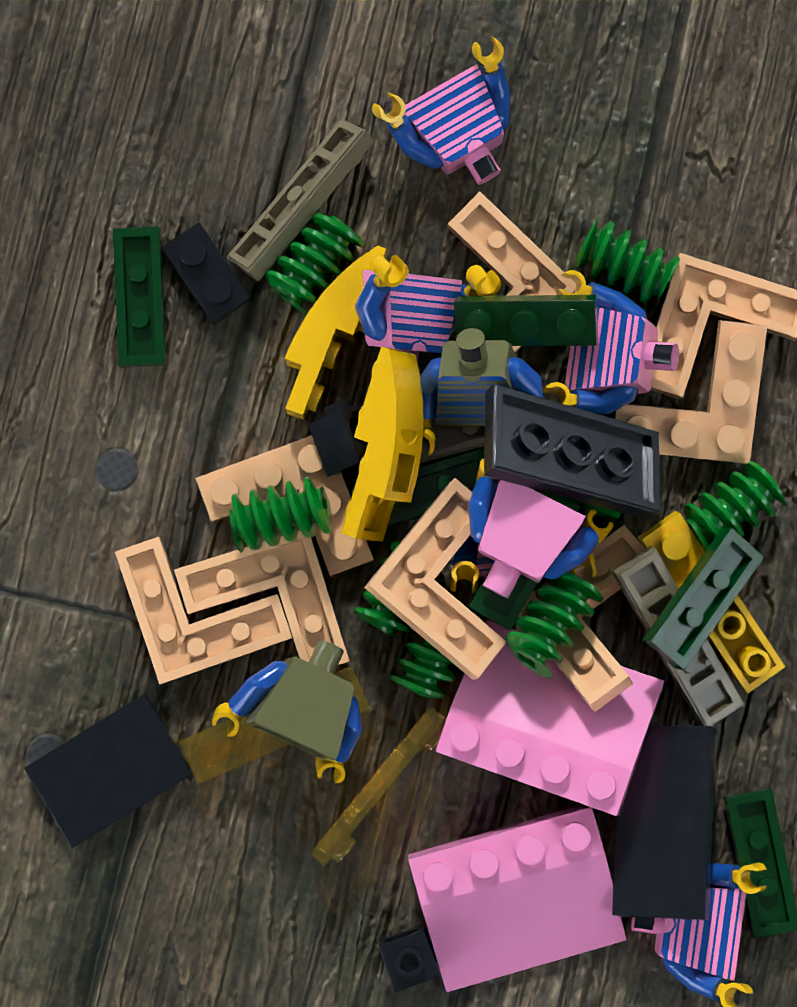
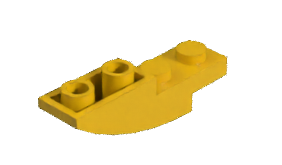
M376 246L358 258L327 287L307 313L284 358L287 366L300 370L285 407L288 415L305 421L308 410L317 412L325 391V386L319 384L325 367L329 369L334 368L342 344L335 341L337 336L355 342L358 331L364 333L355 310V303L363 290V270H372L370 267L371 261L377 256H383L386 259V248Z
M381 346L378 358L373 365L372 378L364 405L359 411L358 425L354 435L355 438L368 442L365 455L359 464V475L352 498L346 507V518L341 531L342 534L351 538L383 542L395 501L411 503L418 477L424 428L421 378L416 355Z
M677 511L672 512L637 537L645 549L649 546L656 548L678 589L705 552L682 515ZM737 595L707 640L722 664L744 692L748 694L785 668V665Z

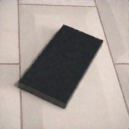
M493 384L486 391L485 476L650 521L661 515L659 432Z
M649 726L620 815L616 817L612 915L710 921L716 729L714 727Z

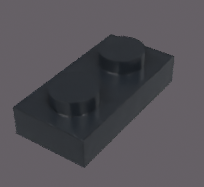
M200 222L161 247L213 325L251 301L250 296Z

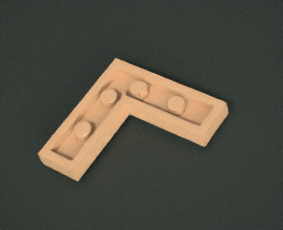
M480 191L448 223L447 228L512 289L506 296L557 295L556 290L558 289L575 293L576 283L571 278L561 276L564 271ZM512 346L514 353L522 346Z
M680 253L678 255L680 261L671 276L655 326L658 329L657 342L678 344V367L675 371L653 370L650 390L680 400L683 398L709 314L733 322L766 325L768 333L796 341L797 290Z
M718 321L707 412L629 403L614 412V419L659 432V454L747 464L751 458L767 326Z
M312 435L195 478L210 520L213 523L229 517L232 494L237 493L243 504L248 505L250 490L255 489L261 500L265 501L267 500L268 486L273 485L279 496L282 497L285 496L287 481H291L300 493L303 492L304 478L309 477L316 489L321 488V486L324 487L330 502L333 531L329 534L323 533L317 524L315 534L330 577L374 561L366 540L354 539L341 533L346 518V507L351 497L342 474L327 477Z
M454 478L364 588L467 676L475 680L481 676L507 641L434 580L470 536L468 502L472 492Z
M623 525L605 538L592 551L595 558L596 576L592 577L591 571L587 567L576 568V575L595 586L602 594V602H604L621 589L611 571L645 550V548ZM538 588L531 593L518 617L528 616L526 607L530 601H538L536 596ZM591 599L586 600V603L592 609L602 603ZM577 614L576 618L584 626V629L581 633L569 629L566 630L565 633L574 644L571 648L556 645L555 649L564 658L561 664L556 663V665L591 709L596 712L633 685L625 670L583 621V615Z
M300 530L298 538L294 542L286 541L281 536L280 543L276 546H270L264 541L259 550L245 547L242 553L239 550H235L174 570L187 614L197 613L277 587L299 658L309 662L318 640H323L338 646L344 651L338 665L350 661L312 539L305 537Z
M156 537L115 552L159 684L173 681L293 639L278 594L190 624L161 537Z

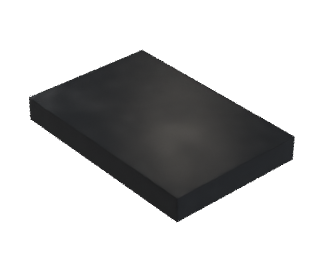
M146 694L141 695L24 768L71 848L84 842L194 773Z

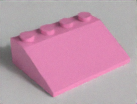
M488 620L486 622L504 640L509 632L517 631L515 629L509 631ZM506 643L478 679L472 680L464 674L450 707L435 752L615 816L620 815L664 680L621 666L629 675L633 685L594 712L555 662L546 660L545 665L553 673V676L551 678H544L523 665L513 655Z
M581 804L408 854L409 865L446 992L627 940L621 916L612 915L613 883L593 809L587 805Z

